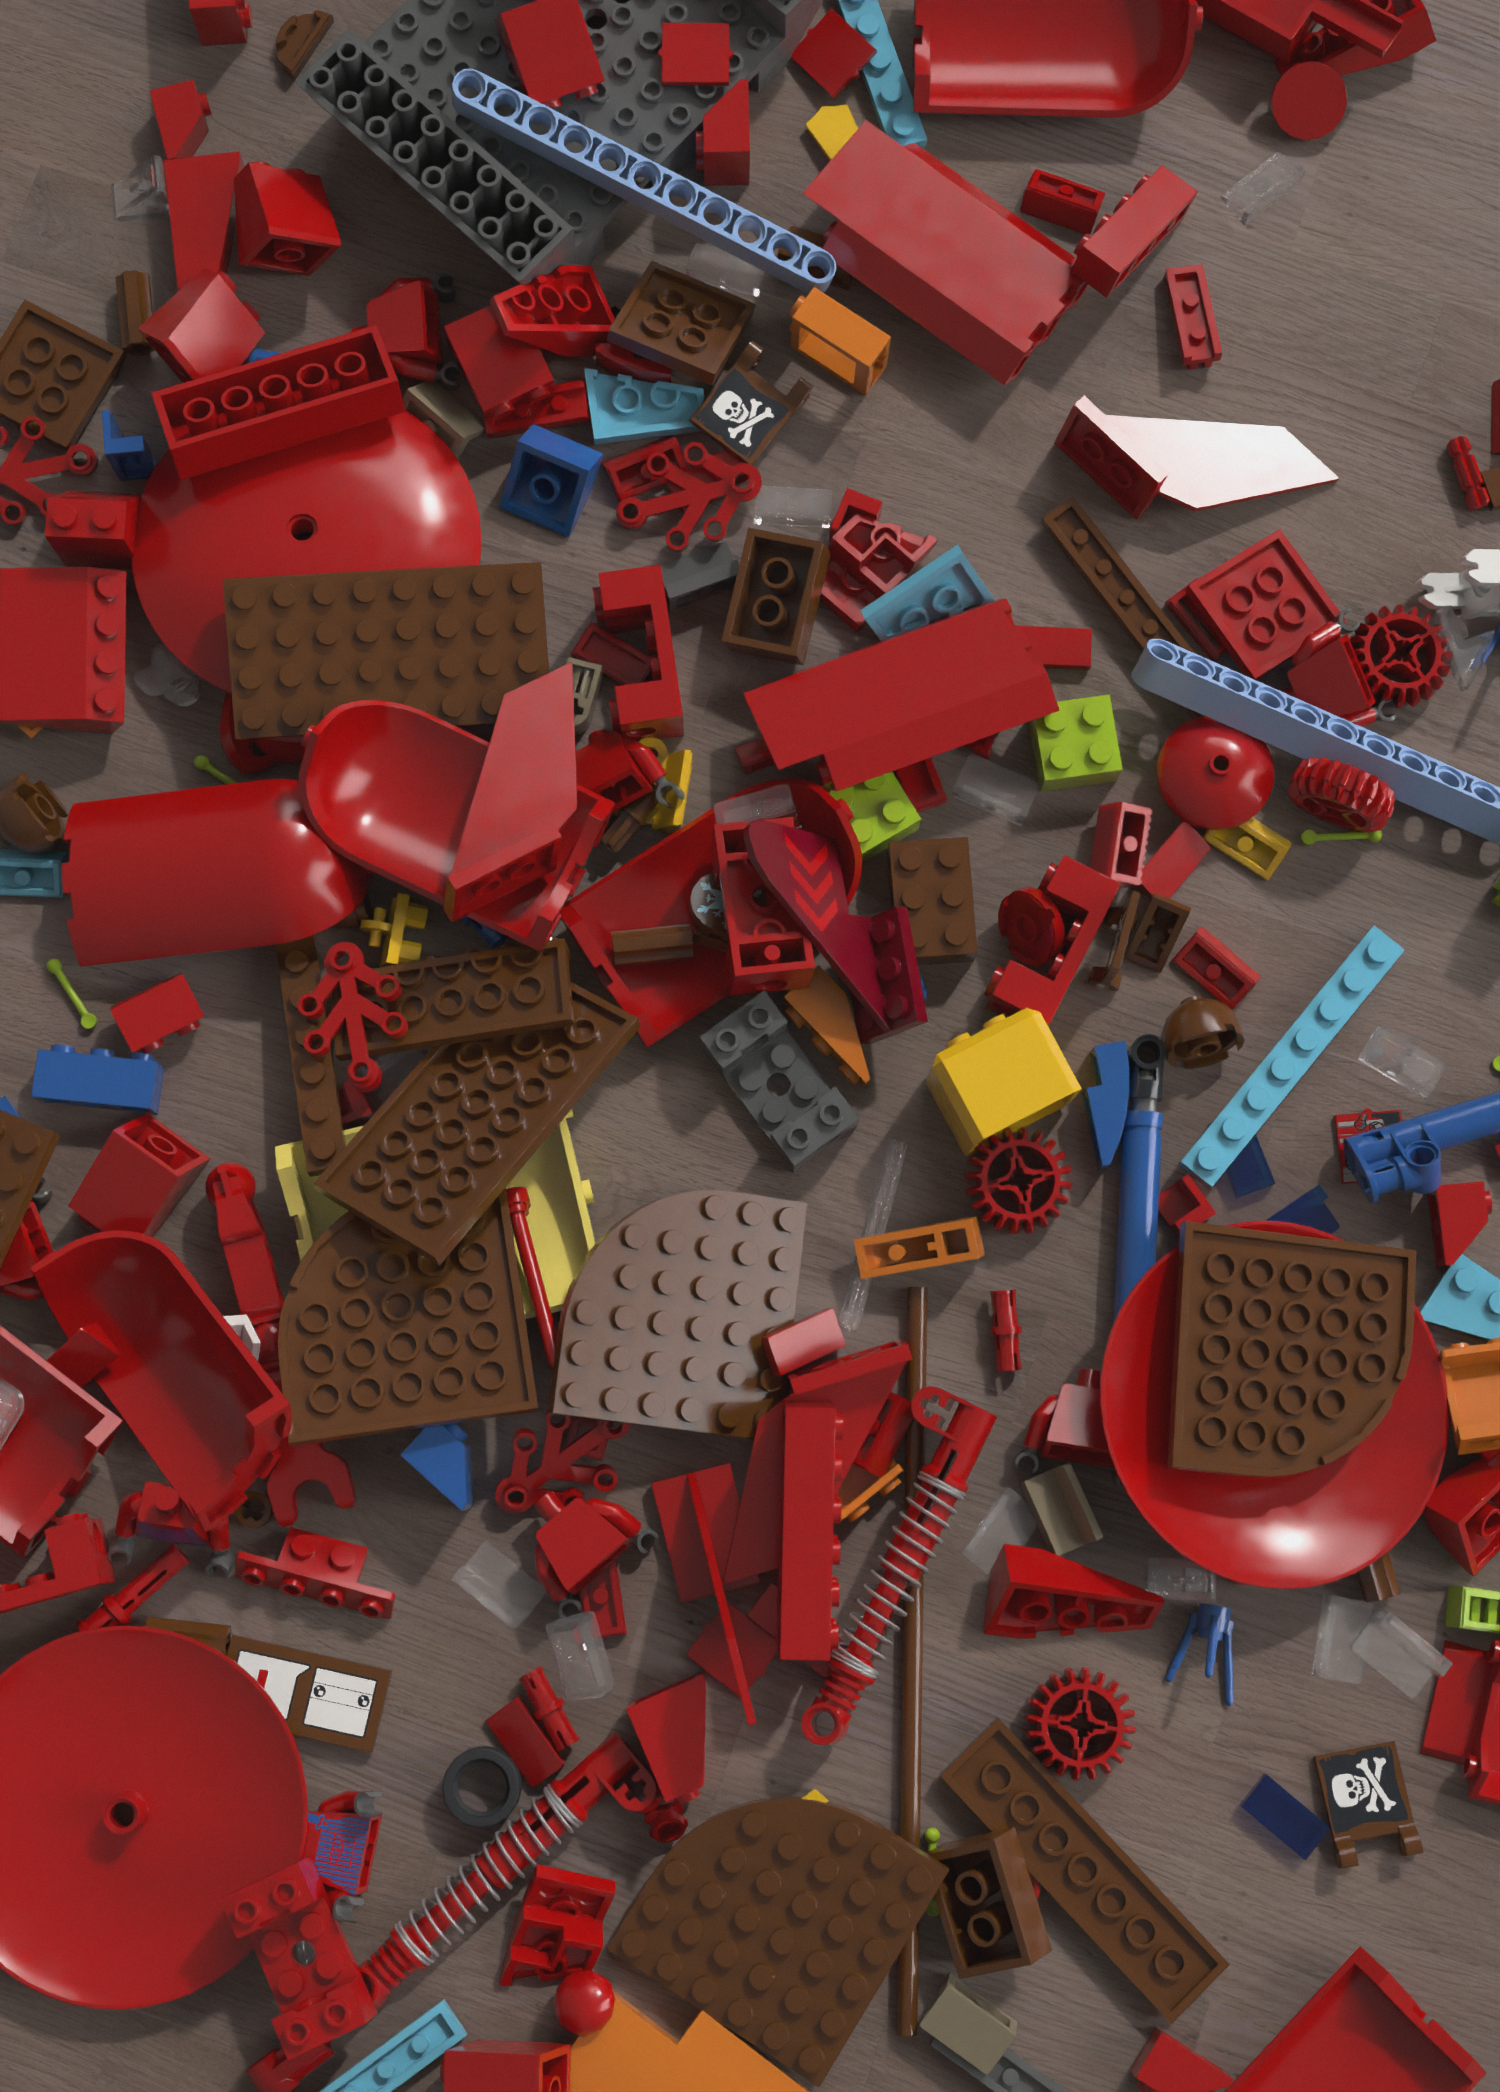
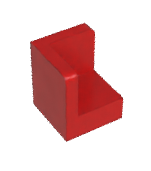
M847 488L830 527L828 542H831V538L857 513L879 521L883 502Z
M349 1080L342 1082L344 1088L338 1090L344 1130L364 1124L374 1115L366 1092H360L355 1089Z
M1188 1174L1159 1194L1158 1213L1177 1239H1180L1181 1223L1185 1221L1203 1223L1216 1214Z

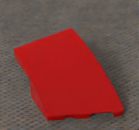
M857 513L831 538L828 548L831 554L820 601L853 630L858 632L867 623L861 610L909 578L935 547L938 540L931 535H927L924 538L902 531L901 526L891 523H880L875 518Z
M536 1864L512 1929L499 1977V1985L512 1986L513 1979L539 1976L540 1982L566 1977L575 1971H592L603 1949V1920L616 1894L615 1881Z

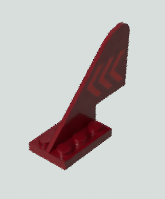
M755 819L745 825L743 839L750 861L760 878L850 989L860 1044L870 1045L928 1022L908 908L896 906L873 917L849 914L836 839L762 819Z

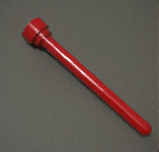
M512 1187L506 1189L511 1225L549 1367L553 1369L557 1331L526 1219L531 1203L526 1188Z

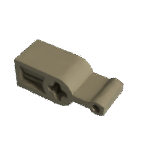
M568 657L566 664L572 662L574 708L579 709L580 715L574 716L575 736L586 732L591 724L604 675L602 665Z

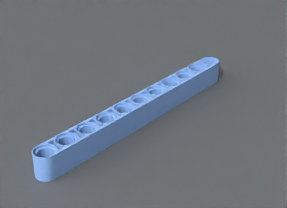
M463 69L454 77L451 99L454 109L460 115L809 294L813 287L821 292L826 291L835 275L836 262L833 256L824 249L478 70ZM471 87L477 90L479 95L469 99L462 96L460 91L463 88ZM502 105L509 106L513 109L514 113L508 117H503L495 112V108ZM540 123L544 124L549 129V132L544 135H538L533 133L529 127ZM570 141L580 143L584 150L579 153H572L564 145ZM604 159H610L616 162L619 168L615 171H607L599 163ZM638 177H645L651 180L654 186L650 189H642L636 185L634 180ZM673 195L683 196L687 200L688 205L684 207L674 206L670 202L669 197ZM715 213L721 217L723 223L719 225L709 224L705 220L704 215ZM744 230L751 231L756 236L757 241L754 243L744 242L738 233ZM783 248L789 252L791 259L788 261L779 260L775 257L773 250ZM818 266L823 269L825 277L822 279L814 278L809 274L807 268Z
M1151 639L1146 644L1132 671L1134 682L1143 689L1302 759L1313 757L1318 759L1327 758L1331 761L1339 760L1344 764H1352L1353 767L1358 769H1365V772L1376 775L1378 780L1386 782L1394 791L1396 800L1500 845V787L1168 641Z

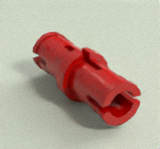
M1016 1289L990 1291L993 1311V1327H990V1335H994L996 1372L1022 1370L1019 1350V1334L1022 1333V1325H1018Z
M540 1666L530 1671L529 1674L520 1677L519 1681L524 1686L536 1709V1712L533 1713L536 1720L541 1719L556 1747V1751L559 1752L579 1741L580 1737L577 1736L563 1709V1706L566 1705L562 1697L557 1698L543 1672V1667Z

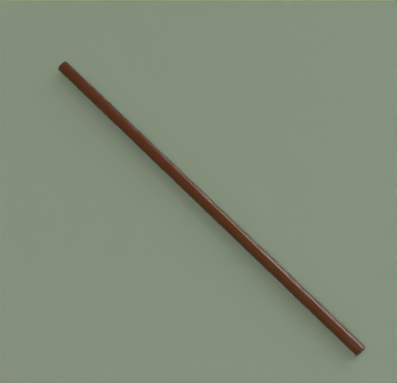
M908 1287L907 1343L912 1360L907 1361L906 1399L912 1402L913 1397L919 1390L926 1387L927 1287ZM914 1417L906 1431L904 1511H907L910 1505L906 1497L914 1496L917 1488L914 1487L913 1483L921 1482L917 1475H920L919 1471L925 1465L926 1427L916 1421ZM921 1573L918 1579L922 1587L917 1588L907 1585L904 1591L914 1598V1602L903 1600V1611L907 1613V1616L903 1617L900 1837L920 1849L924 1573ZM919 1922L898 1955V2036H917Z

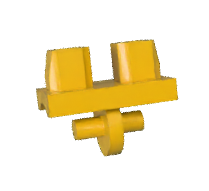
M398 893L397 898H392L388 923H385L387 910L379 907L375 908L373 920H361L360 930L370 933L369 947L380 948L382 935L385 936L380 967L385 963L398 965V962L411 963L420 960L421 943L402 940L404 927L418 930L424 929L428 908L414 902H409L410 895Z

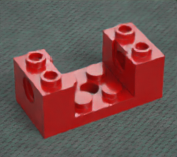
M661 564L598 573L600 586L592 587L597 622L605 621L606 630L610 633L646 628L648 652H656V655L650 656L653 681L615 686L616 699L609 700L613 732L621 733L624 740L634 739L638 742L647 737L661 740L684 736L683 711Z
M793 817L765 819L769 822L795 828ZM751 821L714 824L710 853L715 884H720L724 907L728 936L725 961L730 996L756 994L764 990L765 992L809 988L815 970L812 942L775 896V902L768 907H761L753 901L752 895L758 890L772 892L752 865L743 839L745 825Z
M1066 855L1063 856L1059 865L1051 862L1038 889L1052 899L1063 919L1073 923L1063 944V948L1068 951L1065 956L1058 953L1046 977L1011 959L1006 969L998 966L984 992V995L990 997L986 1009L998 1015L1004 1014L1008 1018L1025 1008L1040 1012L1049 1026L1121 883Z
M73 1513L56 1518L55 1527L44 1529L54 1573L48 1572L26 1578L27 1586L22 1588L20 1582L0 1585V1614L117 1582L112 1560L109 1562L107 1559L109 1548L102 1518H89L88 1513Z
M311 1855L220 1899L236 1938L239 1939L247 1934L249 1935L281 2012L271 2022L288 2061L366 2024L377 2014V2010L340 1923L333 1915V1908ZM306 1941L314 1947L315 1958L311 1964H300L294 1958L293 1949L297 1942Z

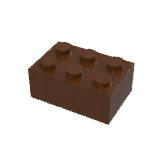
M748 527L721 640L730 651L804 666L831 554L824 542Z
M968 837L889 842L887 863L891 908L896 906L908 908L918 966L974 962L978 951Z
M1015 1827L946 1842L926 1853L949 1868V1872L934 1897L959 1979L1032 1965L1052 1951Z

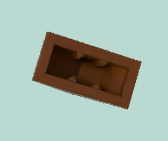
M1154 893L1145 907L1125 958L1161 973L1190 914L1191 908Z

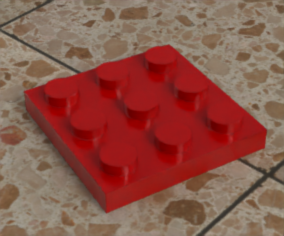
M1278 529L1190 583L1185 589L1189 598L1244 675L1256 681L1292 659L1307 635L1327 622H1333L1335 616L1340 613L1281 529Z

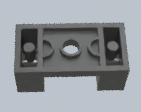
M764 990L701 1035L700 1047L792 1173H794L855 1129L858 1125L859 1117L835 1086L833 1089H830L787 1031L788 1021ZM775 1075L784 1076L789 1081V1091L783 1096L772 1095L767 1089V1082L771 1077Z

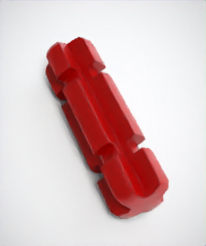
M1459 436L1450 440L1446 448L1450 459L1455 460V463L1452 465L1461 490L1467 493V496L1464 497L1467 507L1470 511L1484 508L1490 499L1486 488L1481 487V484L1484 482L1475 456L1469 453L1472 450L1470 442L1466 436Z

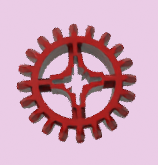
M1397 604L1392 613L1386 605L1379 609L1378 616L1373 612L1368 613L1364 618L1365 623H1360V626L1354 631L1356 636L1349 638L1373 696L1378 694L1381 696V700L1388 702L1390 699H1393L1396 709L1402 708L1405 700L1411 707L1417 706L1420 702V697L1425 701L1429 700L1433 696L1432 689L1439 690L1443 686L1444 681L1441 677H1446L1450 673V667L1445 663L1449 662L1452 658V652L1443 650L1450 643V638L1438 637V634L1443 629L1442 624H1436L1431 627L1428 624L1432 618L1431 613L1425 614L1421 619L1417 617V606L1411 607L1409 612L1405 614L1402 604ZM1395 630L1405 632L1413 637H1401L1395 632ZM1372 638L1379 644L1376 648L1381 654V660L1375 666L1370 655ZM1422 647L1427 658L1425 675L1419 669L1421 664L1418 662L1416 655ZM1407 650H1410L1405 656L1404 660H1402V658L1400 659V661L1394 659L1390 663H1387L1393 656L1394 652L1396 655L1398 652L1403 654ZM1395 675L1398 678H1400L1403 683L1389 680L1384 676Z
M1316 757L1301 760L1289 781V798L1293 803H1296L1298 808L1306 810L1308 815H1313L1322 821L1340 826L1345 830L1348 828L1356 832L1365 831L1367 833L1380 831L1385 827L1394 810L1393 805L1396 798L1394 791L1386 782L1378 780L1376 775L1365 772V769H1358L1353 767L1352 764H1344L1339 760L1331 761L1327 758L1318 759Z
M1009 1127L1002 1130L1003 1142H1001L996 1134L989 1136L988 1141L992 1147L991 1149L985 1144L979 1143L976 1146V1150L983 1158L971 1156L967 1161L971 1166L978 1168L977 1172L970 1171L964 1173V1179L976 1180V1186L965 1189V1194L973 1195L978 1193L980 1200L970 1205L971 1209L976 1210L985 1206L987 1210L982 1214L980 1220L985 1223L993 1216H996L994 1229L997 1231H1001L1006 1221H1008L1009 1234L1012 1235L1018 1233L1021 1222L1026 1234L1034 1232L1033 1220L1036 1221L1039 1227L1046 1228L1049 1224L1044 1215L1045 1213L1052 1218H1058L1061 1215L1059 1210L1053 1205L1054 1202L1060 1205L1068 1204L1069 1199L1059 1194V1190H1069L1072 1188L1071 1182L1061 1181L1060 1175L1071 1173V1167L1064 1166L1059 1168L1057 1165V1161L1066 1157L1065 1153L1061 1151L1053 1156L1049 1151L1056 1144L1053 1139L1045 1142L1043 1146L1039 1145L1042 1139L1041 1131H1035L1031 1139L1027 1140L1028 1131L1026 1127L1018 1129L1016 1139H1014L1013 1132ZM1017 1148L1027 1150L1036 1155L1046 1169L1032 1170L1024 1164L1022 1156L1018 1155ZM1005 1150L1007 1159L1004 1160V1174L998 1179L987 1181L988 1170L992 1161L1000 1152ZM1013 1170H1017L1019 1176H1036V1179L1029 1180L1027 1184L1021 1185L1024 1189L1022 1192L1015 1185L1000 1186V1183L1009 1181L1010 1177L1015 1176L1012 1173ZM1048 1180V1190L1044 1200L1037 1208L1031 1211L1029 1202H1032L1031 1191L1033 1186ZM998 1191L1008 1193L1012 1197L1014 1205H1017L1019 1214L1009 1212L1000 1207L990 1193Z
M1066 1668L1064 1670L1066 1682L1062 1683L1060 1678L1053 1673L1049 1676L1054 1686L1051 1691L1043 1684L1037 1686V1690L1045 1696L1043 1701L1040 1702L1035 1698L1029 1699L1028 1704L1039 1710L1037 1715L1025 1714V1721L1037 1723V1728L1027 1730L1025 1735L1028 1739L1040 1738V1742L1034 1744L1031 1747V1751L1035 1755L1045 1750L1048 1752L1041 1761L1044 1767L1047 1768L1055 1760L1058 1761L1055 1768L1056 1775L1062 1777L1067 1767L1070 1766L1072 1780H1079L1081 1768H1085L1089 1780H1095L1096 1771L1094 1766L1099 1765L1103 1773L1107 1775L1111 1773V1768L1106 1761L1109 1757L1118 1764H1122L1124 1761L1123 1757L1115 1752L1118 1746L1131 1750L1132 1744L1122 1739L1123 1733L1135 1734L1136 1727L1124 1725L1123 1719L1134 1717L1135 1711L1133 1709H1120L1121 1705L1127 1703L1129 1696L1123 1693L1115 1698L1113 1697V1694L1119 1687L1118 1682L1112 1680L1105 1688L1102 1687L1105 1680L1104 1673L1098 1671L1093 1681L1090 1682L1088 1668H1081L1079 1680H1075V1674L1071 1668ZM1077 1690L1072 1708L1064 1714H1049L1054 1703L1062 1695ZM1090 1690L1104 1699L1110 1709L1112 1721L1098 1719L1093 1716L1091 1701H1089ZM1083 1712L1084 1719L1100 1726H1089L1087 1731L1083 1729L1084 1733L1077 1736L1078 1733L1075 1728L1066 1723H1060V1721L1071 1722L1073 1717L1078 1719L1076 1714ZM1048 1727H1056L1067 1731L1070 1739L1071 1757L1061 1754L1055 1748L1049 1737ZM1096 1734H1110L1108 1741L1098 1752L1091 1756L1083 1757L1084 1750L1087 1749L1088 1740Z

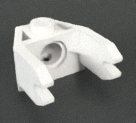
M1473 549L1459 560L1460 564L1471 566L1470 568L1461 573H1428L1415 583L1417 588L1427 590L1428 594L1419 597L1418 601L1429 609H1461L1463 620L1500 615V549Z

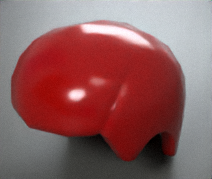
M590 1970L575 1971L566 1976L557 1987L553 2002L558 2022L568 2032L581 2037H586L601 2030L613 2014L615 1996L612 1984L601 1974Z

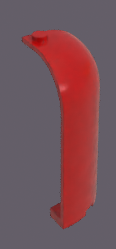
M914 0L913 16H915V27L921 29L920 38H913L912 68L915 69V81H913L912 85L913 112L1119 118L1140 113L1163 100L1184 75L1192 55L1195 31H1201L1203 7L1198 6L1196 0Z
M360 700L342 704L331 710L317 726L310 725L302 739L301 746L306 748L299 771V793L304 811L315 831L337 853L364 868L444 905L447 876L451 875L490 743L429 713L404 704L382 700ZM576 784L577 812L559 831L562 838L556 870L466 915V917L541 952L561 920L562 915L559 914L568 897L573 898L586 870L579 866H584L593 847L597 848L616 803Z
M777 779L753 785L722 801L565 902L559 913L562 915L561 920L579 950H583L594 968L600 966L593 972L609 996L614 997L622 1010L638 1018L641 1027L636 1034L647 1048L730 994L725 961L726 953L693 943V960L615 967L611 932L690 924L693 939L696 924L692 921L689 910L692 889L700 878L713 872L710 843L714 824L753 821L755 819L765 820L793 817L796 829L836 839L847 904L849 906L861 878L862 852L858 838L850 823L854 819V815L842 798L836 801L823 787L804 779ZM765 890L769 901L768 906L775 902V898L772 893Z
M266 779L73 803L64 833V841L66 844H70V860L67 863H62L63 894H71L74 918L67 919V924L80 967L275 945L307 938L337 924L354 911L365 897L372 875L376 874L343 857L319 836L304 811L299 793V781L289 779Z
M104 1231L84 1236L54 1253L45 1255L38 1263L31 1266L30 1269L57 1323L69 1340L81 1328L97 1322L121 1353L94 1380L169 1484L177 1491L180 1499L205 1533L208 1532L248 1499L244 1491L258 1476L265 1479L281 1456L277 1447L282 1438L289 1436L291 1430L292 1410L290 1403L180 1259L164 1243L138 1232Z
M0 1326V1397L24 1414L0 1447V1540L24 1558L45 1536L44 1529L51 1528L55 1524V1519L58 1518L55 1514L66 1501L65 1497L68 1494L76 1497L94 1473L89 1467L97 1452L102 1456L107 1453L123 1420Z
M1359 1946L1225 2092H1470L1487 2073L1434 2019L1426 2024L1422 2019L1427 2014L1417 2005V2002L1383 1966Z

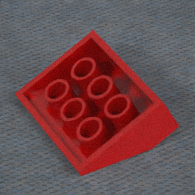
M94 567L0 568V723L113 734L124 724L126 571Z

